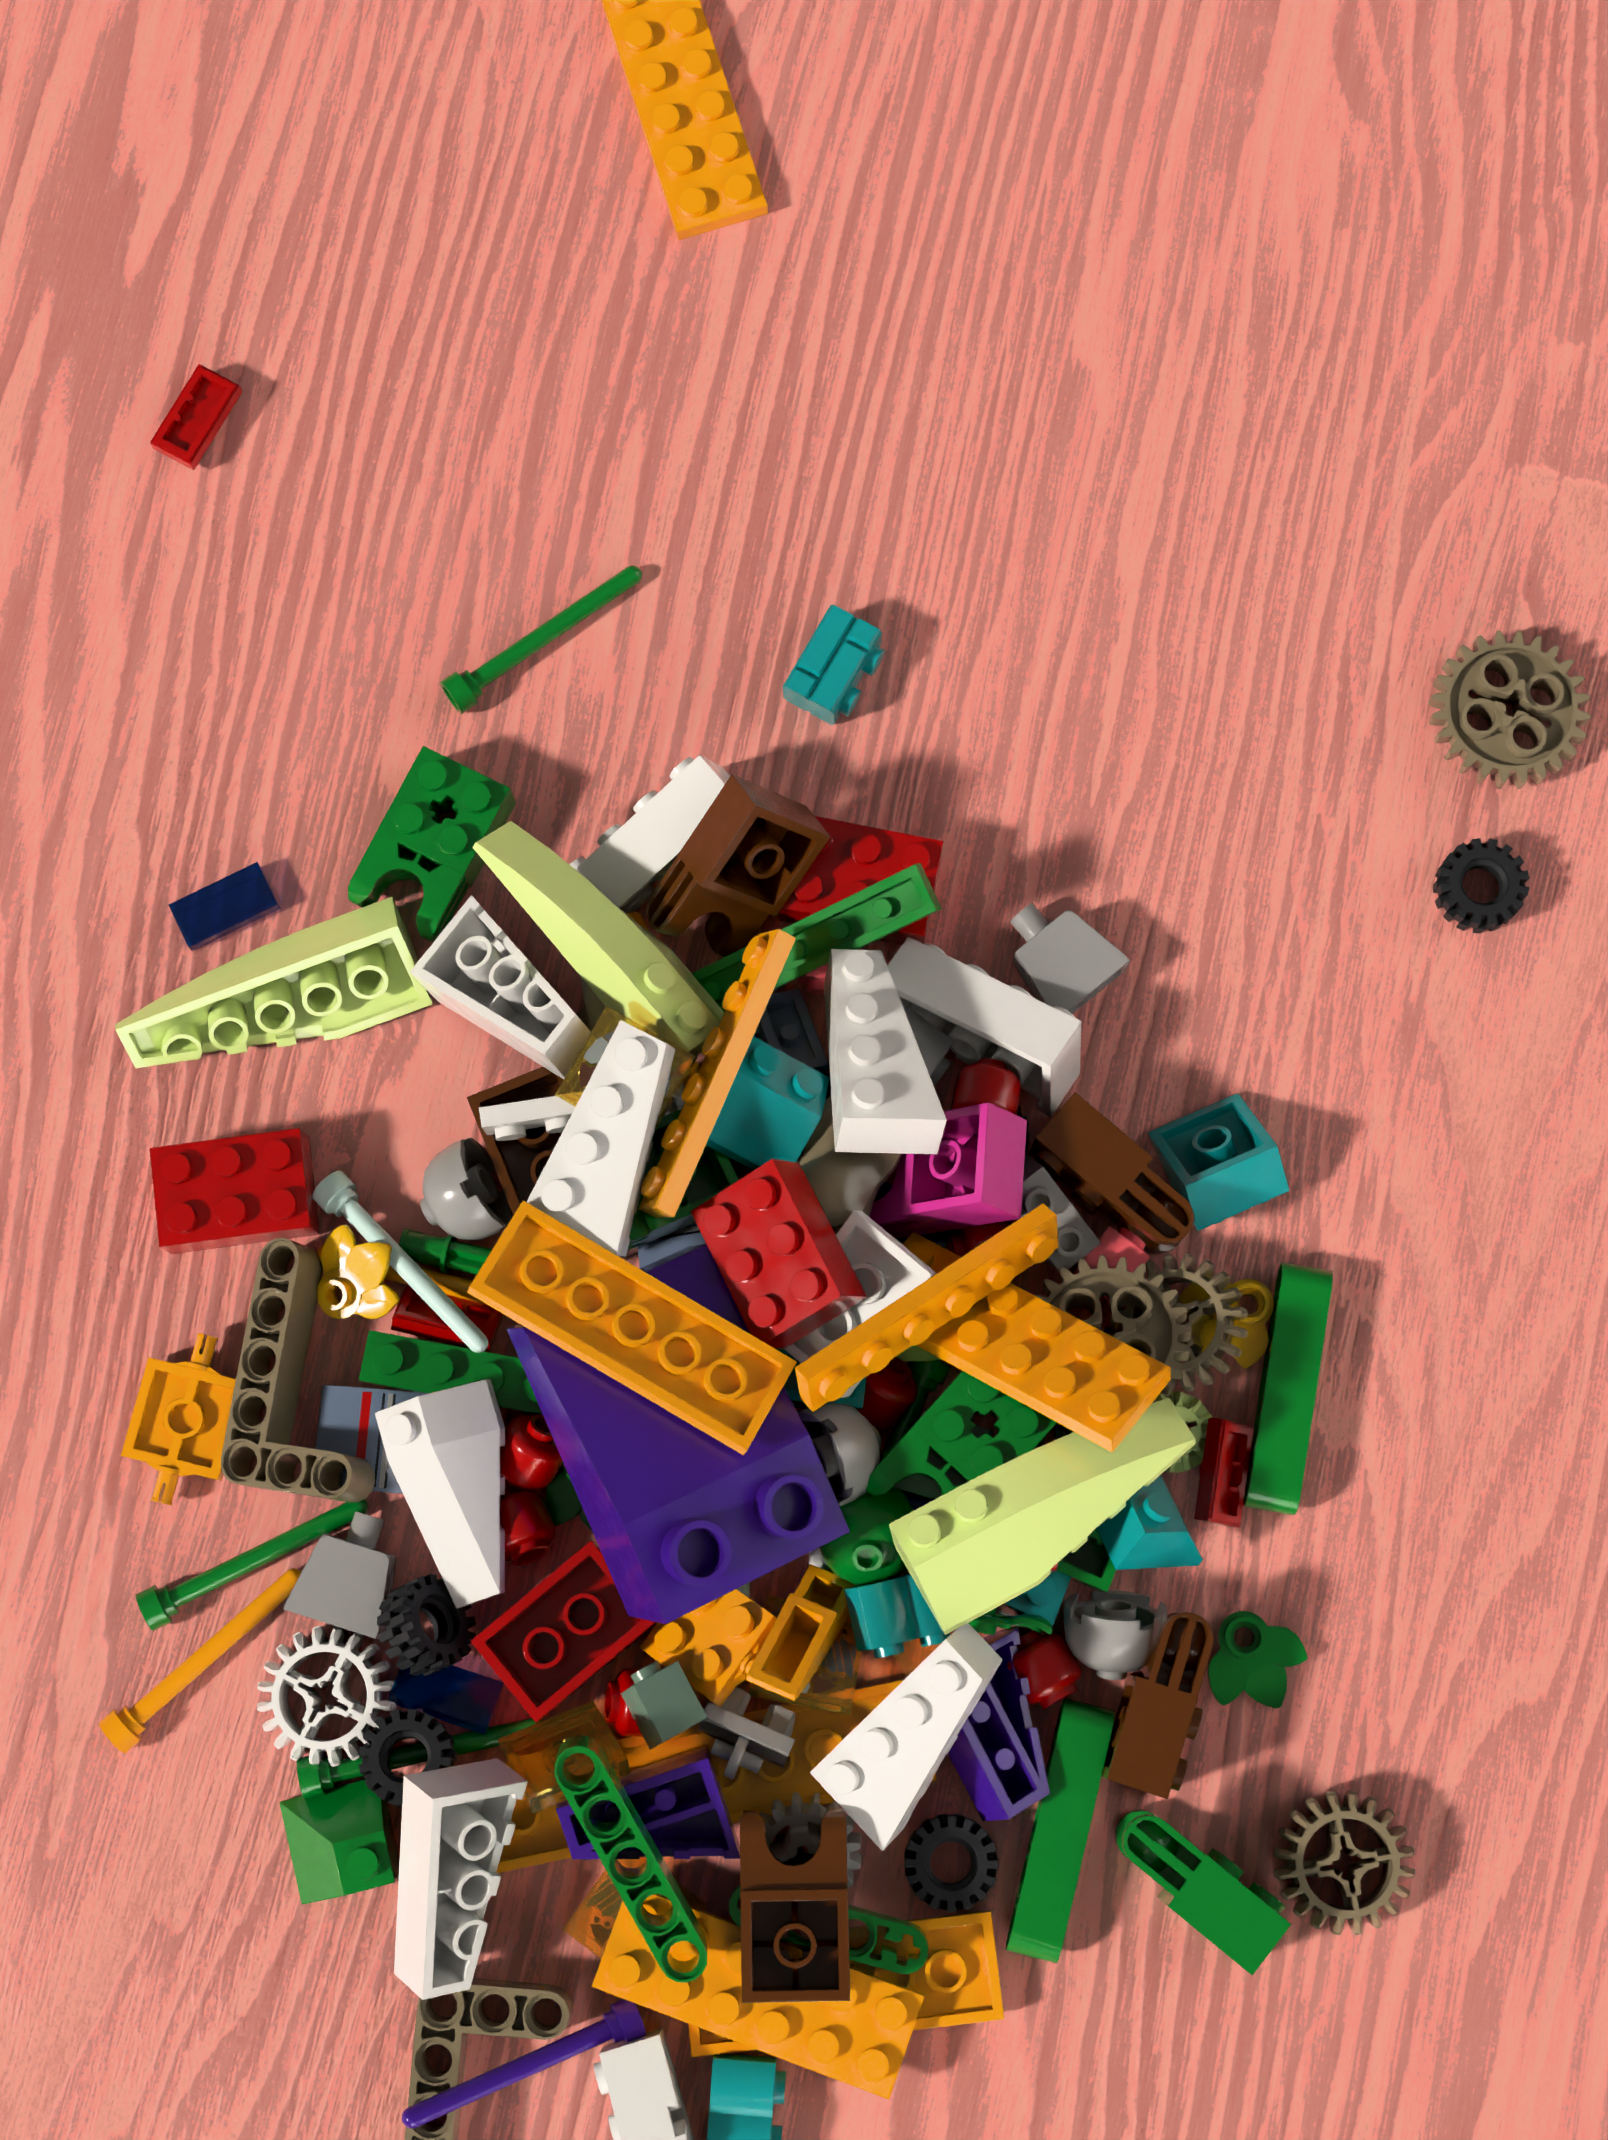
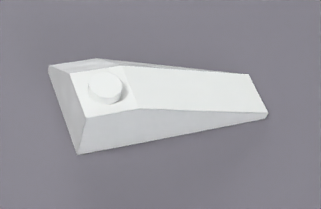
M491 1379L417 1396L376 1412L375 1416L388 1462L456 1608H462L504 1593L505 1530L500 1526V1495H505V1477H500V1446H505V1426Z

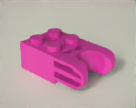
M989 1102L944 1111L947 1121L938 1153L902 1154L896 1168L895 1181L890 1191L884 1197L874 1201L870 1218L895 1239L909 1237L913 1232L923 1235L1020 1219L1027 1120Z

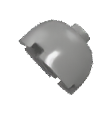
M473 1138L462 1139L459 1142L456 1141L436 1154L424 1171L422 1183L424 1198L420 1201L422 1212L431 1225H439L449 1235L463 1240H481L493 1236L506 1228L514 1216L504 1190L502 1189L498 1192L497 1185L491 1175V1172L496 1170L489 1153Z
M828 1402L814 1412L809 1408L797 1412L810 1435L839 1506L854 1501L867 1492L869 1476L881 1461V1438L875 1426L854 1407L841 1403Z
M1093 1590L1092 1600L1078 1602L1079 1593L1072 1594L1065 1599L1064 1630L1066 1642L1071 1653L1085 1666L1095 1669L1098 1677L1108 1680H1122L1127 1678V1672L1140 1670L1149 1664L1161 1628L1167 1621V1608L1164 1603L1160 1602L1158 1609L1149 1607V1596L1116 1590H1108L1105 1593Z

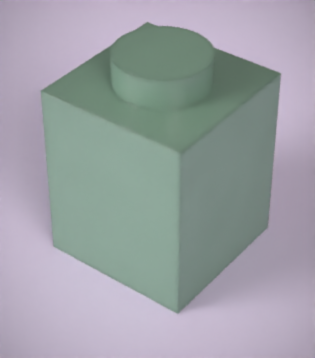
M659 1661L640 1669L631 1675L634 1685L621 1693L650 1750L708 1718L678 1661L662 1669Z

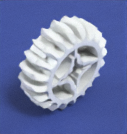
M316 1626L312 1629V1644L309 1643L307 1637L302 1632H298L293 1635V1642L297 1649L296 1652L285 1644H281L276 1648L277 1654L284 1661L283 1665L272 1661L265 1663L264 1669L268 1673L275 1675L276 1678L274 1682H258L257 1689L262 1692H272L271 1701L258 1703L257 1710L259 1712L273 1710L275 1718L266 1721L262 1727L265 1732L281 1727L283 1732L276 1738L274 1746L280 1749L293 1740L295 1744L291 1750L290 1758L294 1761L303 1757L307 1748L310 1749V1764L319 1765L324 1757V1752L327 1751L331 1766H339L343 1759L342 1748L345 1749L351 1760H357L360 1758L357 1741L360 1740L364 1745L365 1743L370 1744L369 1740L363 1736L367 1729L370 1730L371 1727H378L374 1721L380 1718L378 1716L379 1710L394 1711L396 1709V1702L382 1700V1691L396 1689V1681L380 1682L378 1676L391 1668V1664L389 1661H382L373 1666L371 1660L380 1650L377 1644L369 1645L363 1652L359 1651L364 1635L354 1632L347 1644H344L345 1631L343 1628L335 1626L331 1632L330 1640L327 1641L324 1628ZM332 1652L339 1654L335 1664L330 1666L325 1675L319 1679L296 1671L303 1662L319 1653ZM352 1664L358 1668L365 1681L367 1690L366 1706L361 1705V1702L352 1697L348 1690V1680L352 1673L350 1671ZM334 1681L332 1694L338 1698V1702L344 1705H326V1710L321 1711L322 1707L320 1705L323 1698L316 1694V1690L310 1687H329V1682ZM289 1686L293 1687L294 1691L303 1696L306 1702V1712L302 1719L304 1722L302 1728L294 1720L289 1708ZM335 1713L358 1721L357 1725L350 1732L338 1739L326 1740L315 1737L319 1728L324 1726L329 1717Z

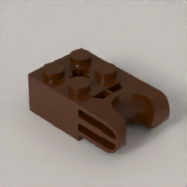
M731 774L651 895L646 907L648 922L654 931L668 936H679L697 918L711 912L704 931L714 953L726 957L747 947L769 914L777 916L829 840L830 835L807 806Z
M1076 1092L1035 1137L1030 1154L1045 1168L1052 1179L1056 1182L1060 1178L1073 1189L1074 1192L1070 1195L1071 1198L1089 1214L1094 1215L1096 1211H1099L1118 1228L1124 1227L1137 1235L1146 1244L1144 1247L1146 1251L1154 1254L1168 1253L1191 1230L1194 1222V1212L1191 1205L1182 1195L1148 1168L1153 1157Z
M1188 1612L1168 1614L1167 1621L1161 1628L1149 1664L1141 1669L1139 1677L1128 1675L1113 1723L1102 1777L1168 1799L1171 1789L1180 1790L1188 1763L1187 1760L1180 1758L1186 1738L1194 1740L1200 1726L1203 1709L1195 1706L1214 1640L1213 1631L1203 1617Z
M834 1808L827 1811L821 1820V1837L818 1849L812 1858L796 1865L784 1864L774 1857L769 1850L766 1840L765 1820L756 1810H743L740 1818L742 2003L850 2001L847 1827L843 1809ZM799 1929L802 1938L810 1939V1949H802V1958L792 1959L788 1949L780 1948V1938H788V1930Z

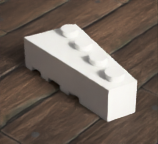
M701 755L696 759L689 757L683 760L670 773L669 777L672 781L660 792L657 793L656 790H653L642 797L633 808L636 814L623 826L618 823L606 830L597 841L600 847L587 859L582 856L569 865L588 879L625 913L634 912L650 899L655 891L651 885L658 879L661 882L679 852L729 779L730 775L721 765Z
M472 895L410 971L436 1001L569 1083L579 1073L582 1062L586 1064L587 1061L584 1059L585 1052L597 1040Z
M908 937L887 965L903 1008L908 1006L952 1038L954 1043L950 1047L951 1050L957 1054V1058L968 1065L984 1058H992L1005 1063L1007 1069L1019 1078L1021 1088L1040 1100L1035 1108L1051 1117L1080 1074L1081 1021L1076 1019L1065 1008L1059 1006L1052 1007L1033 998L1028 991L1020 986H1009L990 977L986 971L977 965H966L947 956L942 949L934 944H923Z
M831 949L824 981V998L835 1152L937 1154L947 1119L882 951Z
M620 1020L527 1203L615 1255L626 1257L634 1214L637 1213L641 1196L640 1189L653 1146L652 1139L658 1114L661 1112L675 1048Z
M969 1623L959 1627L945 1639L810 1772L881 1851L905 1828L915 1806L926 1792L939 1765L950 1751L958 1737L959 1731L974 1710L1003 1660Z
M498 1758L404 1775L394 1974L422 2000L469 1990L471 1987L488 1923L483 1920L486 1907L491 1896H496L501 1876L496 1871L503 1846L510 1845L516 1825L511 1821L516 1799L523 1800L528 1782Z
M663 2028L648 2032L646 2036L627 2043L622 2040L616 2044L603 2046L599 2052L601 2061L594 2063V2071L601 2094L609 2093L614 2114L608 2116L613 2140H694Z

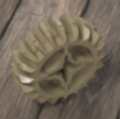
M1168 1254L1163 1259V1271L1160 1270L1155 1262L1147 1261L1145 1264L1149 1277L1146 1280L1150 1281L1160 1274L1164 1276L1161 1293L1171 1290L1169 1285L1193 1283L1203 1287L1210 1295V1298L1203 1302L1195 1300L1188 1304H1183L1179 1297H1177V1302L1172 1308L1186 1307L1189 1323L1183 1324L1191 1327L1190 1340L1183 1343L1190 1347L1189 1361L1181 1363L1184 1366L1183 1376L1180 1379L1183 1389L1186 1391L1194 1390L1195 1374L1198 1375L1203 1384L1207 1386L1213 1384V1375L1209 1368L1214 1366L1221 1373H1228L1230 1367L1221 1358L1225 1353L1237 1358L1240 1357L1242 1351L1230 1344L1232 1337L1246 1338L1248 1334L1246 1329L1234 1326V1320L1244 1319L1248 1316L1247 1309L1243 1307H1230L1231 1304L1242 1297L1241 1291L1237 1288L1223 1291L1229 1284L1231 1277L1222 1271L1212 1278L1215 1265L1208 1260H1204L1196 1270L1195 1257L1185 1254L1180 1268H1178L1175 1257ZM1131 1305L1126 1306L1125 1309L1121 1308L1118 1310L1122 1316L1131 1319L1139 1318L1144 1314L1140 1308ZM1216 1313L1217 1325L1214 1337L1208 1347L1202 1352L1204 1347L1200 1340V1331L1204 1324L1213 1319L1212 1314ZM1171 1378L1170 1381L1172 1383L1173 1391L1177 1385L1178 1379Z
M1326 1791L1324 1796L1325 1809L1322 1810L1315 1798L1309 1797L1305 1800V1803L1311 1814L1310 1817L1306 1819L1297 1810H1292L1289 1813L1291 1820L1299 1825L1295 1833L1285 1827L1279 1828L1278 1835L1290 1840L1291 1843L1289 1849L1282 1847L1273 1848V1856L1280 1859H1288V1866L1274 1869L1273 1874L1277 1879L1291 1878L1292 1883L1283 1887L1280 1894L1286 1900L1293 1899L1298 1895L1301 1896L1293 1908V1912L1297 1916L1302 1917L1314 1908L1310 1919L1311 1926L1320 1929L1327 1917L1330 1916L1329 1926L1331 1933L1341 1935L1345 1919H1348L1352 1933L1360 1935L1363 1933V1916H1366L1368 1922L1373 1927L1379 1928L1383 1925L1382 1919L1377 1912L1380 1907L1393 1916L1399 1912L1398 1907L1389 1900L1391 1895L1395 1893L1403 1898L1409 1897L1410 1890L1397 1883L1399 1876L1413 1878L1415 1876V1869L1400 1865V1859L1409 1858L1414 1855V1848L1406 1845L1396 1846L1395 1842L1404 1838L1407 1830L1401 1825L1389 1830L1386 1828L1395 1816L1391 1809L1386 1808L1374 1817L1377 1808V1800L1368 1796L1360 1808L1357 1809L1358 1797L1356 1792L1346 1791L1343 1805L1340 1806L1336 1793L1334 1791ZM1344 1819H1355L1364 1823L1375 1834L1381 1847L1374 1849L1368 1847L1356 1848L1351 1840L1350 1832L1345 1829ZM1328 1823L1329 1830L1326 1831L1327 1845L1325 1850L1320 1855L1303 1861L1305 1848L1310 1838L1320 1827ZM1342 1846L1346 1848V1854L1361 1858L1347 1866L1346 1879L1341 1877L1342 1871L1325 1866L1331 1865L1332 1861L1340 1859ZM1384 1864L1383 1872L1376 1888L1365 1899L1359 1901V1895L1362 1894V1876L1368 1870ZM1306 1877H1332L1336 1883L1338 1893L1342 1894L1344 1906L1331 1905L1321 1901L1309 1887Z

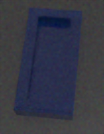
M258 862L169 904L172 914L191 951L280 909Z
M453 1665L428 1676H424V1674L418 1676L411 1675L409 1667L403 1671L399 1670L389 1694V1701L394 1702L398 1706L415 1709L439 1720L486 1735L503 1692L504 1683Z

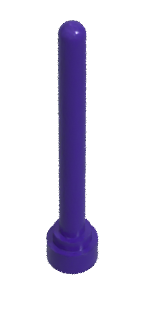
M625 1999L610 2004L611 2010L603 2013V2020L406 2108L402 2114V2122L407 2128H417L611 2039L616 2044L622 2040L627 2043L646 2036V2031L635 2003Z

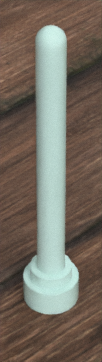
M342 1171L333 1172L324 1178L315 1188L312 1195L313 1200L327 1214L334 1213L337 1217L344 1216L368 1243L381 1242L390 1244L392 1251L389 1265L470 1350L476 1353L483 1352L488 1346L486 1335L358 1203L359 1196L355 1193L356 1185Z

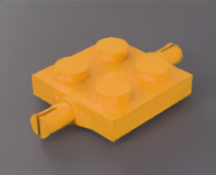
M197 1333L190 1362L170 1363L148 1357L121 1456L144 1461L159 1471L151 1501L172 1506L179 1476L199 1475L220 1481L223 1479L221 1455L236 1379L223 1376L210 1367L216 1342L218 1341L217 1337Z
M735 1589L667 1624L657 1622L639 1648L665 1667L678 1661L690 1685L721 1707L734 1688L746 1680L747 1673L777 1618Z

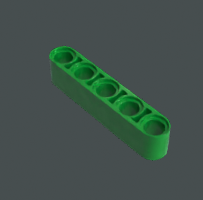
M1281 1262L1273 1297L1274 1308L1268 1329L1269 1342L1264 1355L1255 1414L1244 1507L1294 1516L1297 1512L1303 1484L1332 1291L1333 1271L1286 1262Z
M1065 1697L1062 1701L1046 1767L1050 1794L1038 1801L1008 1930L1006 1951L1052 1963H1057L1059 1960L1108 1751L1115 1710Z
M576 1735L568 1738L561 1744L555 1761L554 1774L559 1787L662 1971L668 1978L676 1982L687 1983L695 1980L703 1973L707 1965V1939L704 1930L602 1747L596 1740L588 1736ZM583 1753L591 1758L594 1768L588 1774L578 1776L570 1773L564 1762L572 1754ZM609 1800L618 1806L620 1814L613 1821L601 1822L592 1815L590 1809L598 1801ZM636 1847L645 1854L646 1860L640 1867L634 1869L626 1868L618 1861V1853L624 1848ZM662 1894L671 1901L672 1906L666 1913L654 1915L644 1908V1900L651 1895ZM688 1941L695 1945L698 1952L691 1960L679 1961L669 1953L670 1947L677 1942Z

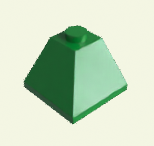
M366 1779L325 1790L326 1794L323 1796L304 1799L303 1796L279 1802L302 1904L346 1896L392 1884L399 1880L400 1858L386 1801L376 1796L364 1783Z

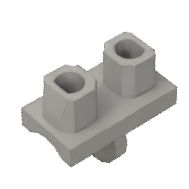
M737 1687L734 1688L721 1707L715 1703L708 1702L705 1708L708 1718L701 1721L698 1731L716 1738L710 1753L729 1761L723 1776L733 1780L739 1766L758 1774L763 1760L783 1768L795 1739L790 1737L796 1714L779 1705L770 1704L762 1725L744 1718L743 1715L751 1695Z

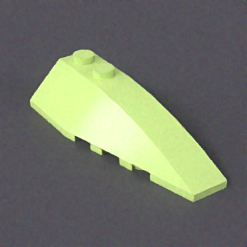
M509 821L474 844L473 849L618 1022L622 1020L675 1048L670 1074L702 1052V1047L708 1034L713 1028L719 1026L724 1011L669 947L611 902L588 879L555 852L512 821Z
M389 897L297 931L223 964L160 997L115 1024V1030L135 1068L196 1060L201 1058L202 1053L226 1050L228 1055L248 1052L247 1047L270 1043H277V1048L297 1045V1039L323 1036L324 1041L340 1039L430 1006L433 1003L430 993L410 972L418 962V958L393 897Z
M1170 1398L1154 1402L1113 1453L1073 1432L1008 1461L889 1524L895 1548L942 1631L947 1635L1039 1585L1051 1574V1569L1069 1552L1072 1554L1088 1541L1087 1536L1107 1518L1111 1520L1126 1507V1501L1143 1486L1148 1487L1196 1443V1439Z

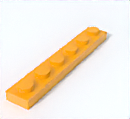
M781 929L761 933L753 937L747 945L742 957V962L746 964L739 981H735L729 987L722 1002V1008L725 1009V1013L719 1026L711 1030L703 1044L702 1054L705 1055L699 1072L690 1077L683 1089L682 1101L685 1103L677 1120L675 1119L669 1124L662 1137L661 1147L665 1148L657 1167H652L643 1180L640 1192L644 1197L638 1209L655 1218L675 1217L796 938Z
M1044 1203L796 1366L795 1371L800 1399L814 1412L827 1402L841 1398L851 1386L869 1374L881 1371L888 1365L890 1360L911 1346L923 1343L933 1331L951 1319L963 1316L975 1303L993 1291L1005 1288L1014 1277L1035 1263H1041L1048 1259L1054 1250L1059 1248L1057 1215Z

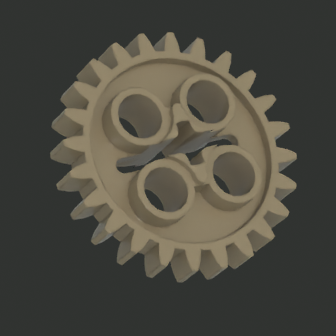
M1497 631L1492 638L1490 646L1481 635L1477 636L1473 642V651L1467 646L1461 645L1456 652L1458 661L1448 658L1442 667L1446 675H1438L1433 682V686L1441 693L1432 694L1428 705L1441 710L1432 714L1428 721L1430 725L1443 726V729L1435 737L1434 742H1449L1451 744V748L1444 757L1446 760L1457 756L1464 759L1459 773L1467 772L1472 766L1477 768V783L1479 784L1485 780L1488 774L1495 775V784L1499 789L1502 788L1510 776H1512L1517 789H1521L1524 786L1528 774L1539 784L1546 777V769L1556 775L1563 768L1561 758L1570 761L1577 753L1572 744H1581L1586 738L1587 734L1578 727L1586 725L1591 719V715L1578 709L1586 705L1590 700V695L1575 692L1585 678L1584 676H1568L1567 672L1574 661L1569 659L1559 664L1555 660L1559 646L1555 645L1546 653L1541 651V636H1537L1530 646L1524 644L1522 631H1517L1510 643H1506L1503 633ZM1484 672H1498L1504 678L1506 685L1504 687H1495L1489 684L1485 679ZM1541 689L1545 691L1550 697L1551 705L1545 706L1536 703L1531 697L1530 690ZM1469 692H1474L1478 698H1471ZM1505 703L1513 705V717L1505 714ZM1478 714L1487 721L1488 730L1479 731L1472 728L1467 721V715ZM1542 720L1547 721V722L1549 723L1550 727H1548V728L1544 727V725L1541 723V721H1542ZM1523 732L1529 735L1533 740L1534 748L1523 749L1519 747L1513 739V733Z
M1100 1255L1097 1269H1090L1087 1262L1082 1258L1079 1259L1078 1274L1073 1275L1062 1266L1059 1270L1061 1284L1059 1285L1054 1281L1045 1279L1043 1281V1291L1046 1297L1034 1295L1065 1312L1077 1307L1089 1310L1092 1316L1083 1321L1101 1330L1102 1324L1100 1297L1107 1296L1110 1303V1335L1171 1367V1378H1182L1184 1366L1178 1361H1187L1190 1354V1347L1183 1343L1190 1340L1191 1327L1180 1325L1186 1321L1187 1308H1172L1177 1302L1178 1291L1174 1289L1161 1293L1164 1276L1160 1274L1150 1281L1146 1280V1264L1142 1263L1132 1273L1127 1271L1126 1257L1120 1258L1116 1268H1109L1105 1256ZM1131 1305L1140 1308L1144 1314L1139 1318L1131 1319L1122 1316L1118 1310L1123 1306ZM1171 1381L1161 1391L1162 1394L1167 1396L1172 1391Z

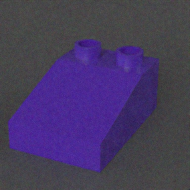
M707 1244L686 1247L640 1268L642 1271L750 1334ZM517 1324L507 1329L628 1616L667 1624L850 1532L810 1435L784 1386L750 1447L742 1455L523 1325Z

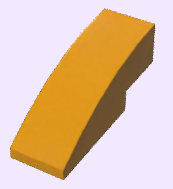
M810 1564L795 1593H790L747 1673L746 1680L795 1701L819 1668L849 1615L844 1589L857 1585Z

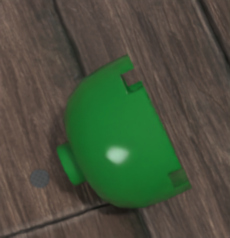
M893 1487L889 1492L871 1496L866 1492L854 1501L839 1506L850 1532L819 1547L825 1564L838 1577L855 1585H870L895 1579L907 1570L895 1548L889 1528L890 1523L914 1511L913 1507L908 1503V1497L900 1489Z

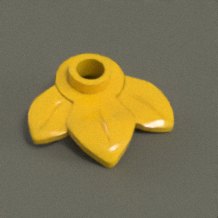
M341 1225L333 1230L326 1239L321 1251L324 1276L321 1278L317 1288L318 1303L325 1314L334 1319H346L355 1314L368 1319H377L386 1316L396 1307L400 1301L398 1295L383 1283L390 1264L391 1245L381 1242L356 1245L354 1234L348 1225ZM337 1286L341 1289L343 1295L340 1303L336 1297Z
M1242 1279L1233 1284L1229 1283L1223 1290L1237 1288L1241 1291L1242 1297L1250 1296L1257 1304L1254 1313L1248 1314L1244 1319L1234 1320V1326L1242 1327L1248 1331L1246 1338L1232 1337L1230 1343L1242 1351L1240 1357H1234V1359L1244 1369L1257 1362L1267 1349L1269 1339L1265 1323L1271 1317L1274 1308V1300L1270 1290L1263 1283L1254 1279ZM1193 1283L1185 1288L1179 1296V1300L1183 1304H1188L1195 1300L1203 1302L1210 1298V1295L1203 1287ZM1239 1300L1231 1304L1230 1307H1239ZM1216 1313L1212 1314L1213 1319L1204 1324L1200 1331V1340L1204 1347L1202 1352L1208 1347L1214 1337L1217 1325Z

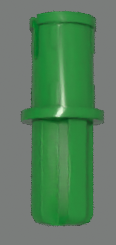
M407 1228L402 1232L399 1246L415 1262L437 1267L444 1274L453 1269L477 1275L492 1251L490 1248L457 1242L456 1237L451 1235L447 1237L434 1236Z

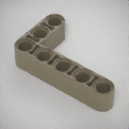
M275 1238L264 1246L258 1260L221 1455V1469L223 1475L230 1482L238 1485L349 1503L360 1502L368 1497L375 1484V1473L372 1465L367 1460L333 1451L290 1445L317 1303V1288L321 1280L323 1268L318 1253L314 1248L286 1238ZM294 1255L295 1263L293 1268L288 1273L287 1265L291 1257ZM285 1304L284 1317L278 1322V1313ZM275 1354L276 1363L273 1370L269 1372V1362ZM266 1405V1415L260 1423L259 1413L261 1408ZM256 1454L257 1465L251 1473L250 1462ZM301 1461L302 1471L299 1478L295 1480L294 1469L297 1463ZM344 1467H346L347 1479L340 1488L339 1475Z
M473 1978L469 1990L451 1993L457 2001L456 2013L451 2017L439 2016L432 2007V1998L422 2000L419 1997L408 2107L463 2083L468 2034L540 2040L553 2039L560 2035L571 2021L574 2012L573 2001L569 1993L562 1987L549 1984ZM491 1994H497L505 1998L509 2004L510 2012L508 2018L503 2021H494L488 2018L483 2010L484 1998ZM549 1998L557 2002L562 2012L561 2021L550 2026L542 2024L535 2015L537 2001ZM439 2044L449 2050L452 2055L450 2069L438 2071L429 2065L426 2057L429 2046ZM461 2108L448 2113L446 2122L442 2125L426 2123L413 2129L406 2127L405 2140H458Z

